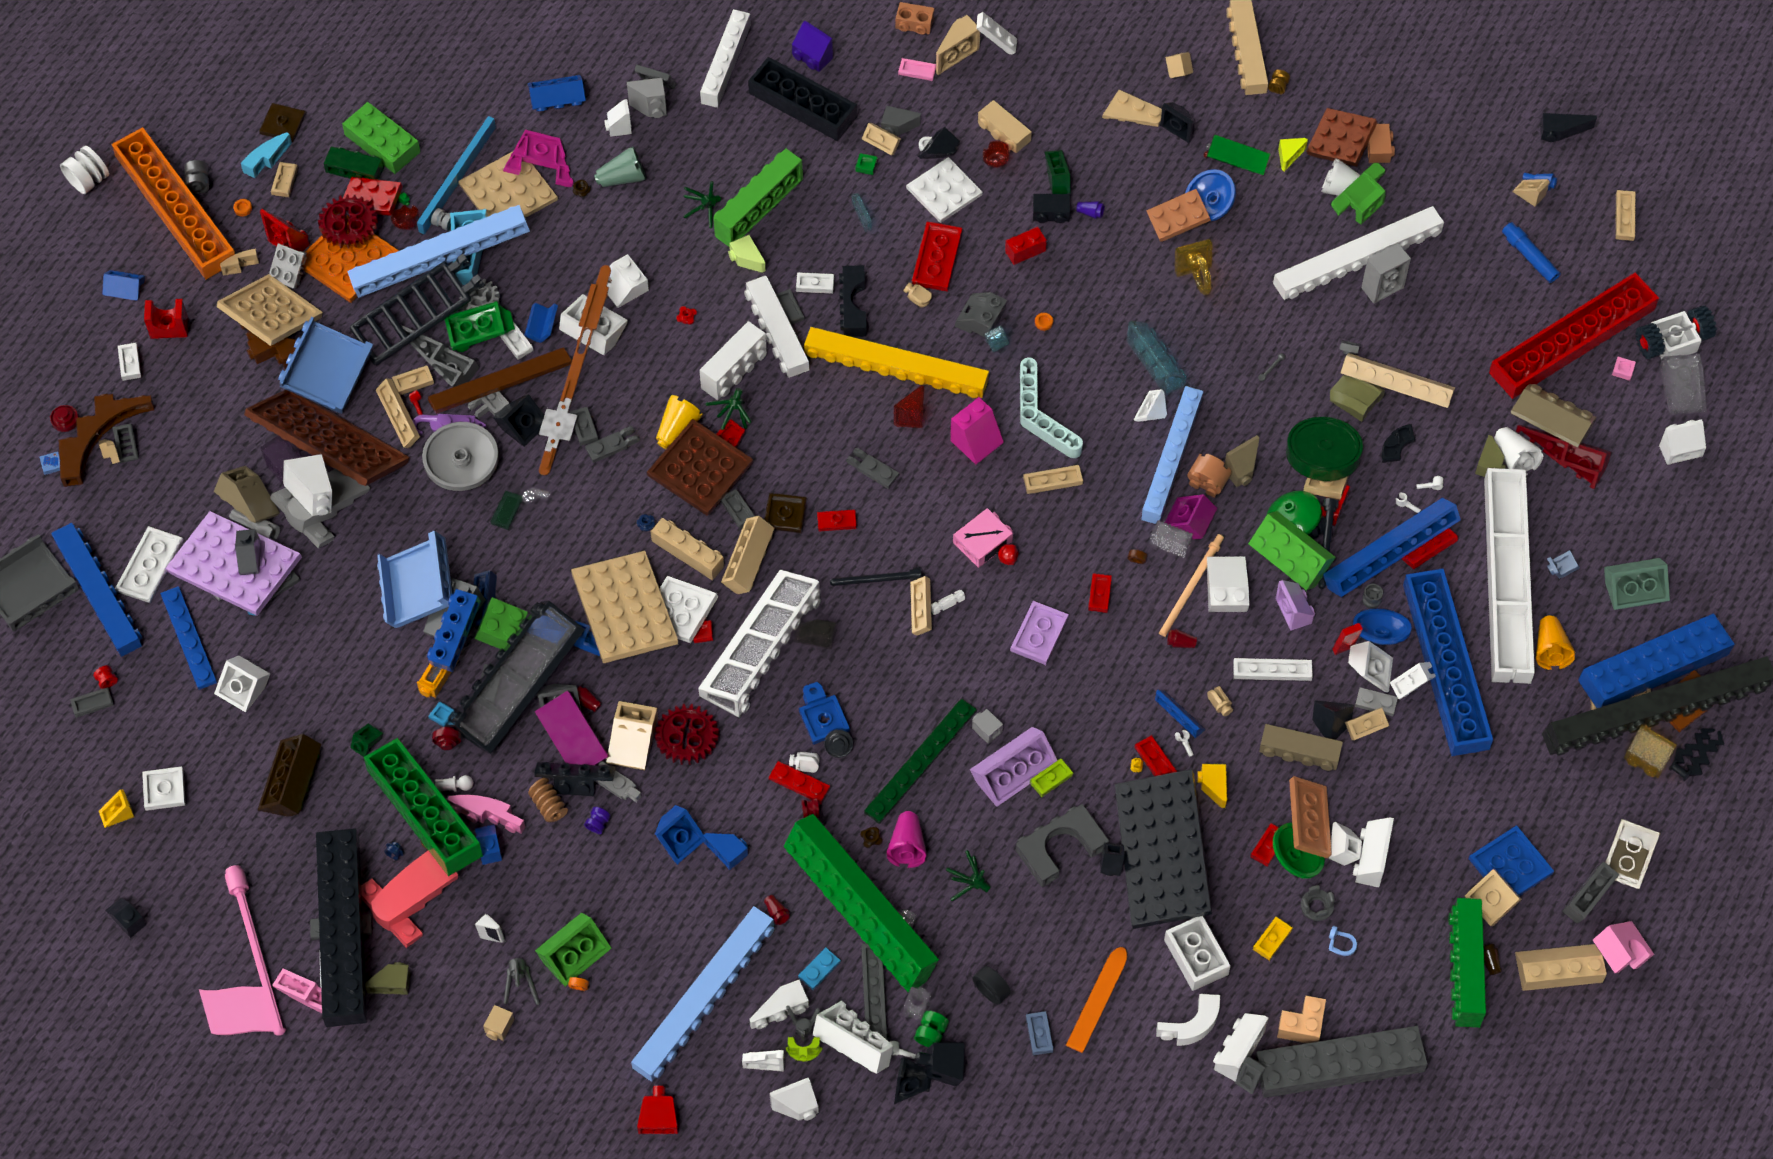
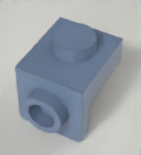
M1570 550L1555 559L1547 558L1550 563L1547 565L1552 575L1556 574L1559 579L1580 568Z

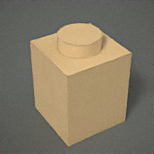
M494 1005L483 1026L485 1033H487L486 1036L492 1040H504L515 1020L513 1013Z

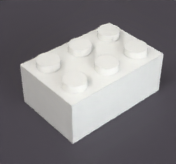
M1203 916L1195 917L1166 930L1164 941L1192 991L1229 975L1230 964Z

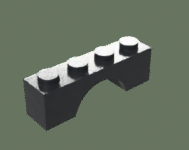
M864 265L842 266L843 273H839V284H843V289H839L840 300H843V304H840V315H844V320H840V331H844L846 336L863 337L866 336V312L856 308L852 303V299L857 293L865 290Z

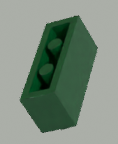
M332 146L323 163L326 173L349 179L351 177L379 180L384 169L382 159L377 156H369L357 151L353 152L341 147L336 148Z

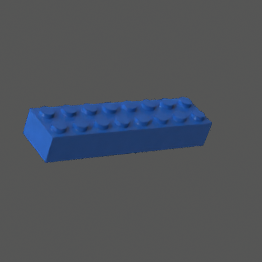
M1711 614L1583 669L1578 681L1595 707L1600 708L1629 699L1650 688H1655L1728 656L1735 644L1717 617Z

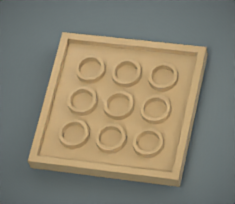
M512 152L458 181L460 187L478 210L487 209L488 217L494 213L520 205L526 218L557 201L558 197L532 163L522 161L519 175L503 172Z
M270 274L217 302V308L270 346L301 330L305 321L309 322L311 317L314 318V321L321 319L323 313Z

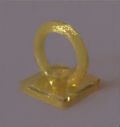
M1210 239L1175 248L1176 276L1179 277L1193 273L1197 288L1203 295H1209L1212 288L1208 269L1212 267L1213 244ZM1200 271H1202L1204 283H1203V281H1202V278H1201V275H1200Z

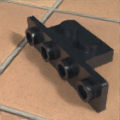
M538 762L534 776L554 778V790L557 791V794L594 796L595 781H613L615 767Z

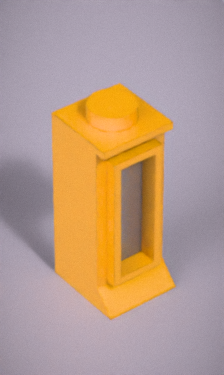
M429 664L420 680L417 681L419 692L425 697L432 696L436 698L451 672Z

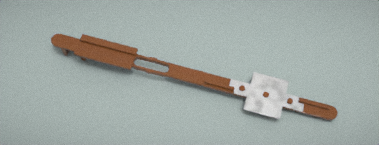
M608 265L600 268L596 284H591L579 322V327H582L581 334L577 340V347L557 411L546 409L539 435L548 436L549 438L539 468L541 475H548L550 473L560 439L570 441L577 415L568 412L585 356L591 344L593 330H597L605 300L608 296L609 287H607V284L612 282L610 278L611 268ZM589 329L590 335L583 354H579L578 351L584 331Z

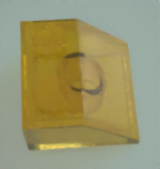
M1641 725L1624 759L1627 760L1629 765L1633 767L1638 766L1643 769L1648 776L1659 778L1669 763L1677 745Z

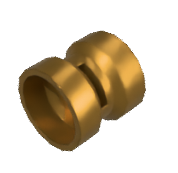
M1275 70L1268 89L1271 92L1283 94L1290 80V75L1284 70Z

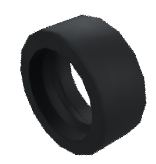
M983 966L973 976L976 988L994 1004H1001L1011 994L1010 987L1006 981L988 966Z

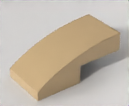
M256 249L240 252L221 262L220 266L223 276L241 273V266L259 264Z

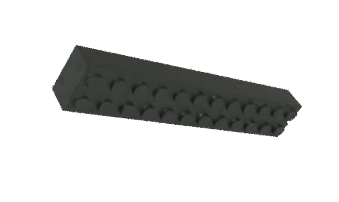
M1768 656L1551 722L1543 731L1542 736L1549 754L1557 753V756L1568 753L1569 749L1575 748V750L1585 748L1586 744L1593 742L1596 745L1604 742L1605 738L1608 737L1615 739L1627 731L1635 733L1641 730L1640 727L1646 725L1648 728L1658 725L1660 721L1670 722L1677 719L1676 716L1682 714L1684 717L1690 716L1695 713V710L1701 709V711L1711 709L1712 705L1719 703V706L1731 702L1730 700L1737 698V700L1744 699L1750 693H1755V695L1761 694L1766 691L1767 687L1772 685L1773 667Z

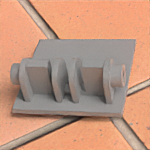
M278 243L269 274L282 284L294 289L297 288V285H300L301 275H303L300 269L305 268L301 265H305L307 253Z

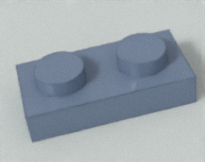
M1046 1011L1026 1014L1032 1054L1053 1053Z

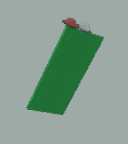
M1215 134L1211 144L1206 145V149L1209 151L1203 154L1204 158L1210 157L1264 175L1270 153Z

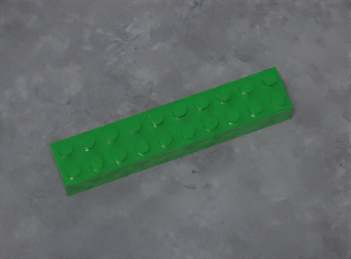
M814 814L795 822L784 844L786 851L807 873L861 939L870 946L873 953L879 957L887 970L893 974L908 993L925 984L939 959Z

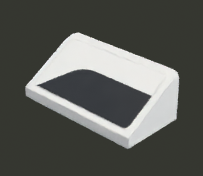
M485 914L475 924L480 938L502 943L505 941L500 925L488 914Z

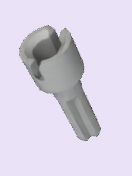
M235 509L229 515L230 519L250 529H255L258 534L268 539L276 540L280 534V527L267 520L257 523L251 522L245 515Z

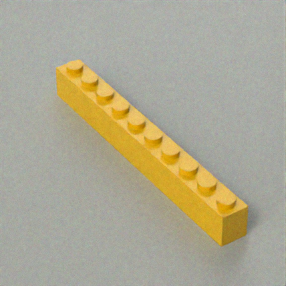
M810 327L804 344V353L811 358L820 357L831 363L836 361L843 363L847 367L856 366L860 367L863 371L872 370L883 376L892 375L896 376L899 380L908 379L919 385L928 384L932 385L935 389L944 388L955 394L964 393L971 398H983L989 379V371L814 327Z

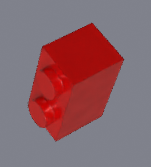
M1036 227L1006 240L1005 252L1013 265L1045 252L1047 240L1039 227Z

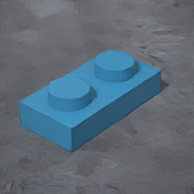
M825 948L798 975V978L814 990L841 963V960Z

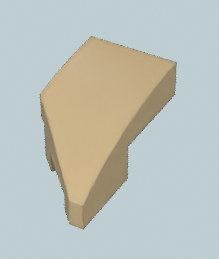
M106 439L100 440L99 446L103 458L110 457L112 464L120 462L114 443Z

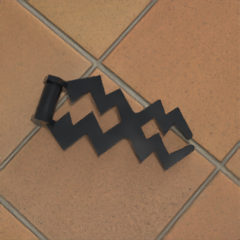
M1701 728V733L1694 734L1697 744H1685V749H1676L1675 758L1669 770L1679 774L1684 782L1689 776L1702 775L1700 765L1710 764L1706 752H1718L1716 746L1724 745L1721 731L1717 732L1718 740H1709L1710 736L1708 733L1715 732V729ZM1708 739V744H1704L1703 740ZM1692 750L1698 751L1700 757H1693ZM1683 756L1691 757L1692 766L1687 765L1688 771L1679 765L1685 763Z

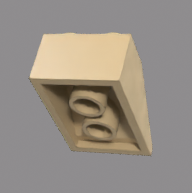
M968 15L957 19L953 23L936 52L937 75L980 48V31L976 29L977 24Z

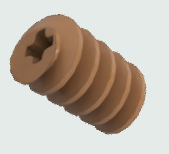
M542 778L530 787L528 794L540 810L542 816H544L545 821L549 823L555 822L563 818L567 814L568 809L564 808V802H560V796H556L557 791L552 790L553 785L548 784L549 779Z

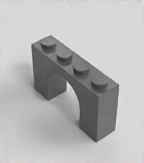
M1083 804L1070 808L1065 815L1053 818L1048 825L1040 826L1031 835H1025L1018 839L1015 851L1041 887L1059 878V870L1045 850L1046 843L1052 837L1060 834L1075 837L1080 841L1091 858L1102 852L1104 842L1109 843V840Z

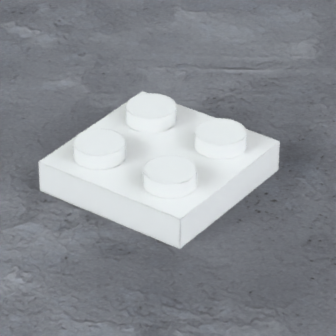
M183 767L142 772L144 808L146 811L185 806Z

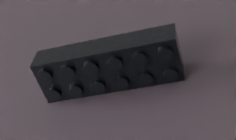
M767 57L748 80L749 94L836 141L841 138L857 118V104L770 57Z

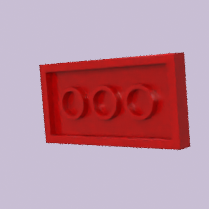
M933 222L926 223L912 278L913 285L918 284L925 288L948 291L962 235L961 227Z

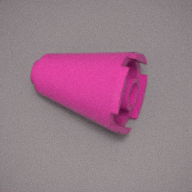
M905 811L898 817L887 849V859L900 867V863L908 864L907 868L918 867L925 862L927 855L919 817L912 811Z

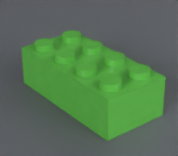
M369 102L342 123L346 137L371 156L381 158L383 165L394 174L420 153L418 140Z
M1278 511L1267 514L1248 543L1296 583H1299L1305 590L1317 586L1323 574L1336 558Z

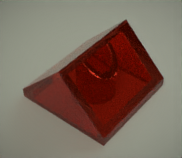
M923 385L894 405V425L896 427H923Z

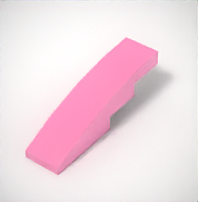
M282 969L272 986L296 1001L322 1013L321 988L313 981Z

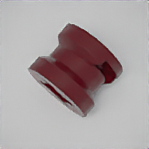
M817 798L812 801L801 800L803 818L811 814L820 818Z

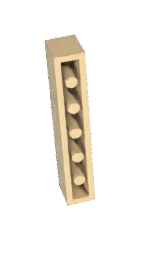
M1230 0V5L1226 12L1227 18H1231L1229 29L1234 34L1232 36V45L1236 46L1237 49L1235 50V60H1239L1238 74L1242 75V79H1240L1241 89L1245 90V95L1267 93L1268 80L1252 1Z
M1350 353L1346 355L1341 374L1446 408L1449 407L1455 387Z

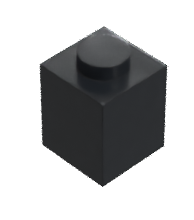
M1104 842L1100 860V873L1108 876H1120L1124 860V845Z

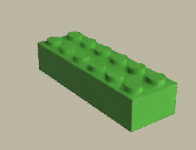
M786 148L781 153H778L770 164H766L757 176L755 175L746 187H742L733 199L731 198L722 210H718L715 213V237L729 247L731 242L743 238L803 180L802 159Z

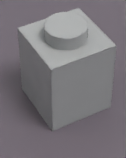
M986 709L984 712H979L974 716L972 729L989 744L1003 732V724Z

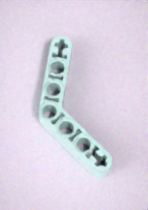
M1033 358L1023 359L1020 364L1021 425L1068 457L1078 458L1082 453V439L1037 409V362Z

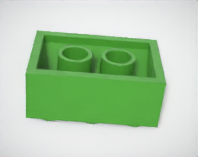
M580 913L538 947L535 952L544 965L566 986L570 977L579 976L607 953L611 947L592 918Z

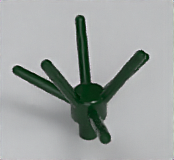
M713 181L710 182L709 194L705 195L684 187V190L697 196L686 194L683 196L684 198L699 200L702 203L685 214L683 218H687L700 209L703 210L708 207L710 229L713 227L712 206L721 201L719 195H713Z
M736 388L734 395H731L728 400L705 403L706 406L727 404L717 415L720 418L729 409L721 430L725 429L733 409L739 410L744 429H747L746 420L749 424L751 423L749 416L742 407L745 401L741 398L743 390L740 388Z
M968 850L965 853L974 872L971 877L946 868L947 872L958 876L952 877L951 880L969 884L965 889L951 897V901L956 900L972 888H980L988 892L991 887L984 882L985 878L983 875L985 871L981 870L980 874L978 872L976 856L971 857Z

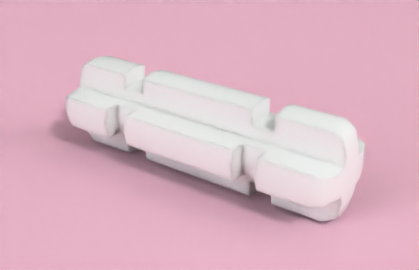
M958 590L954 592V595L950 594L938 600V603H932V614L936 615L941 612L940 610L944 611L954 606L956 602L965 600L964 592Z

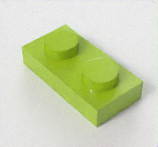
M1059 759L1030 779V784L1043 797L1072 777L1073 772L1062 759Z

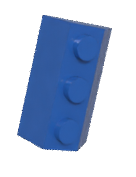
M581 75L528 83L532 108L536 109V111L547 110V107L551 106L563 108L565 107L564 104L569 103L572 106L581 105L582 101H586Z

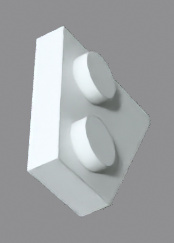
M784 1050L743 1054V1068L784 1071Z

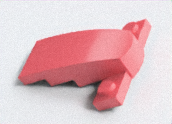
M427 851L402 870L383 889L373 879L361 885L362 900L371 909L376 922L386 930L391 931L407 948L423 935L408 917L425 908V903L440 895L444 887L458 879V874L455 872L448 877L431 853Z

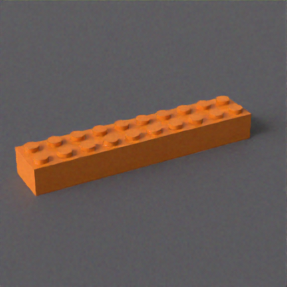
M142 127L111 144L115 157L205 280L222 271L220 263L235 255L233 248L145 129Z

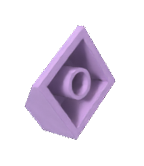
M1279 581L1276 601L1290 630L1312 624L1315 612L1313 607L1309 606L1305 590H1301L1299 583Z

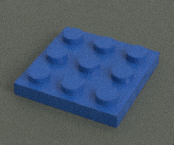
M1517 825L1469 856L1470 862L1483 878L1491 870L1496 869L1518 896L1554 873L1551 866Z

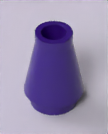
M1100 201L1078 202L1077 212L1095 219L1103 217L1105 206Z

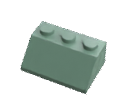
M1656 558L1604 567L1605 584L1614 610L1670 601L1668 566L1662 559Z

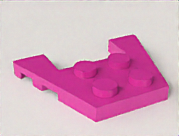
M525 130L506 163L503 172L519 175L521 163L524 161L556 169L555 184L565 187H572L573 179L569 175L570 170L565 162L566 156L560 138Z

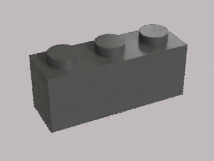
M1603 861L1594 869L1562 912L1578 924L1586 918L1619 874Z

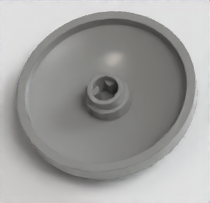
M470 422L450 423L437 429L426 441L422 454L423 465L429 478L438 486L453 491L470 490L482 485L496 470L499 459L497 444L493 436L485 428Z

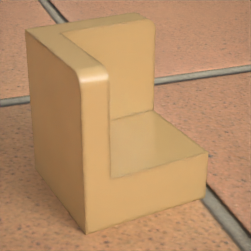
M1189 52L1165 57L1170 78L1193 73Z

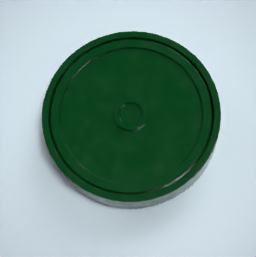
M1313 417L1299 422L1291 429L1287 439L1286 457L1290 465L1305 477L1319 481H1335L1351 475L1359 467L1363 442L1359 433L1348 423L1331 417Z

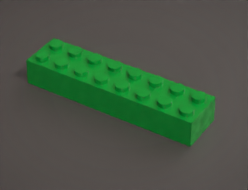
M398 738L364 757L368 773L448 877L483 857L479 841Z

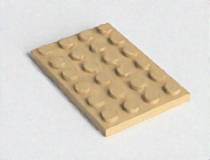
M645 551L571 569L572 577L603 663L678 644L675 630Z

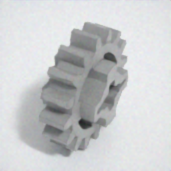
M483 279L482 281L486 286L469 294L471 301L462 307L463 310H469L496 301L499 304L500 294L497 286H493L492 281L487 284L486 279Z

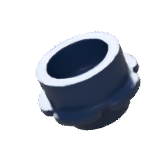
M643 514L639 517L636 524L640 530L650 531L655 526V519L651 515Z
M396 842L386 844L387 848L384 850V853L388 857L398 860L400 856H403L401 845Z

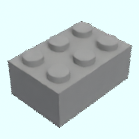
M1399 243L1393 246L1389 245L1383 251L1377 254L1374 253L1367 259L1361 288L1374 304L1403 289L1405 286L1411 258Z

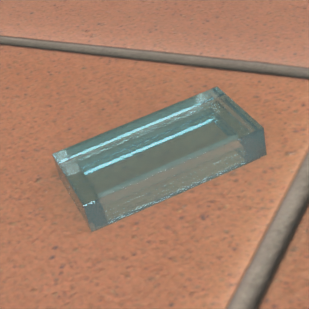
M858 193L853 194L852 205L864 231H870L871 218Z

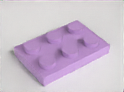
M1033 601L1010 651L1046 665L1068 620L1069 614Z

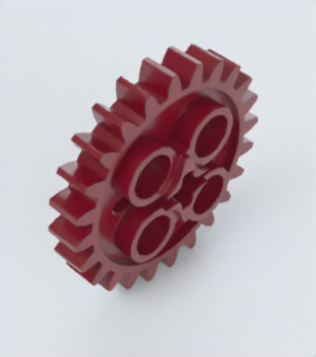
M347 194L345 199L340 195L338 201L333 198V204L327 202V208H322L323 213L319 214L320 220H318L319 230L322 233V237L326 238L327 243L332 241L333 246L339 243L340 248L347 245L349 249L350 245L353 244L356 248L358 242L362 245L364 244L363 239L370 240L369 235H374L373 229H377L376 223H378L376 210H374L373 205H370L369 200L364 201L362 196L357 200L356 195L349 198ZM347 209H349V220H347L346 215ZM348 222H349V228H350V233H349V234H347V226H346Z
M683 704L682 709L675 706L674 712L668 709V716L662 714L663 721L658 720L659 727H655V732L657 733L655 740L657 741V748H660V753H666V759L672 757L673 763L679 759L681 765H683L685 760L691 765L693 759L696 763H699V757L705 760V753L711 755V748H716L715 742L718 741L717 734H719V731L716 728L717 722L713 721V715L707 716L708 710L701 712V706H698L695 710L693 704L689 708H686L685 704ZM690 719V720H691V721H690V724H689V732H690V733L687 734V745H686V749H683L684 741H685V740H684V735H686V731H687V722H688V720ZM678 722L683 723L681 726H675ZM696 725H701V726H702V727L699 728V729L694 728V726H696ZM673 740H679V741H680V742L677 743V744L671 743ZM694 742L699 743L698 746H691Z

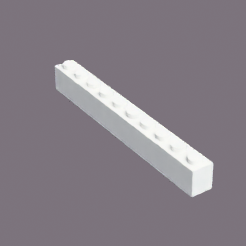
M1433 206L1281 271L1275 274L1273 284L1284 300L1288 298L1293 299L1301 292H1310L1315 286L1328 284L1331 279L1336 277L1342 278L1347 272L1360 270L1363 265L1367 264L1369 256L1383 251L1389 245L1393 246L1399 243L1406 250L1414 243L1420 244L1430 236H1438L1442 232L1444 221Z

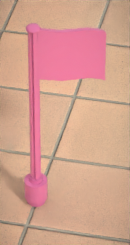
M234 865L225 870V879L229 893L237 897L262 987L241 986L221 990L199 989L211 1034L234 1035L248 1032H274L275 1035L280 1036L286 1032V1029L282 1025L245 894L249 889L244 870L241 869V866Z

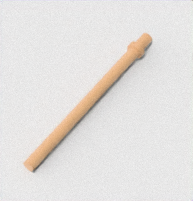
M1217 534L1214 541L1210 542L1209 550L1161 628L1160 635L1166 637L1207 568V557H1213L1220 550V544L1224 539L1222 535Z

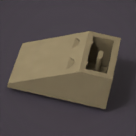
M242 466L221 473L214 492L222 500L232 505L235 510L245 515L248 520L257 523L280 514L276 505L270 499L271 496L260 477L248 467Z

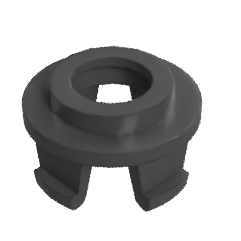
M1319 885L1310 887L1301 900L1303 914L1313 921H1323L1329 918L1334 910V895L1332 892L1327 893L1320 890ZM1313 900H1320L1324 904V910L1316 913L1310 909L1309 905Z

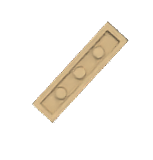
M386 378L376 389V392L403 447L409 448L418 440L420 435L392 379Z

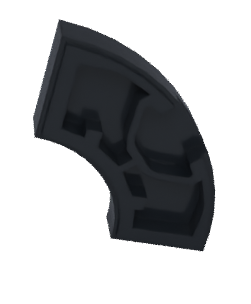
M1412 424L1397 428L1386 439L1381 453L1382 463L1401 461L1402 449L1406 445L1415 442Z

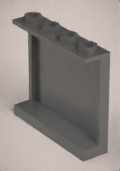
M39 534L28 539L26 543L12 549L10 553L0 558V615L13 632L79 590L75 580L66 573L43 543Z

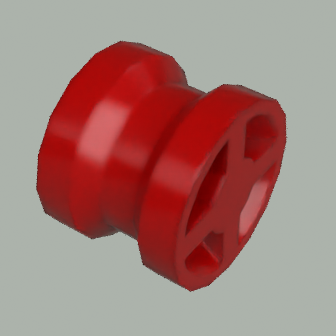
M109 665L98 668L93 674L95 680L99 681L98 684L101 689L110 688L118 681L117 676L112 674L113 670Z

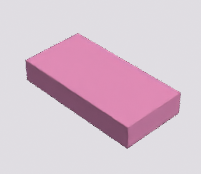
M902 58L898 75L933 81L936 64Z

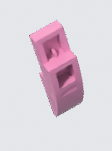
M455 795L447 798V802L457 814L462 813L474 823H477V821L484 823L488 817L491 823L495 825L500 823L511 833L518 832L522 834L525 829L524 820L512 815L511 805L502 801L477 795Z

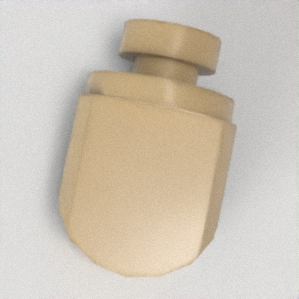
M908 283L904 289L905 293H909L907 296L909 300L919 307H925L929 304L931 292L921 285L915 284L913 286L912 283Z
M1220 686L1207 692L1208 699L1215 707L1217 713L1221 712L1223 716L1232 713V702Z

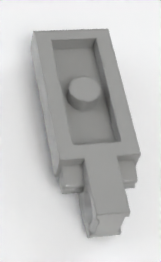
M601 762V763H599L598 766L607 765V764H605L604 762ZM616 770L613 781H595L620 799L626 800L629 797L637 803L641 798V792L635 789L636 785Z

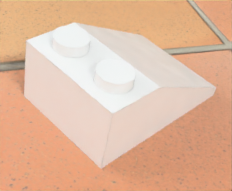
M1207 557L1209 612H1247L1249 608V587L1245 557Z

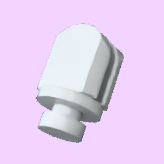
M797 752V757L790 754L789 766L793 767V765H796V770L815 773L819 768L820 758L816 753Z

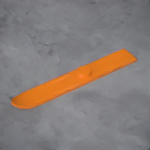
M1116 948L1109 955L1068 1039L1067 1047L1080 1053L1084 1052L1127 960L1125 948Z

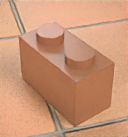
M1389 124L1376 125L1367 144L1368 163H1390L1391 157H1394L1395 148L1391 146L1393 131H1390Z

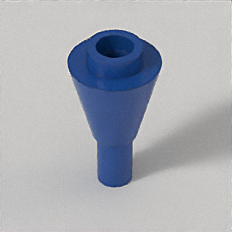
M1524 172L1523 180L1548 179L1550 183L1547 190L1549 191L1551 188L1556 187L1557 178L1554 173L1534 175Z

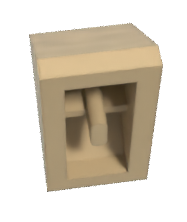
M1548 179L1523 180L1513 192L1535 207L1546 196L1550 182Z

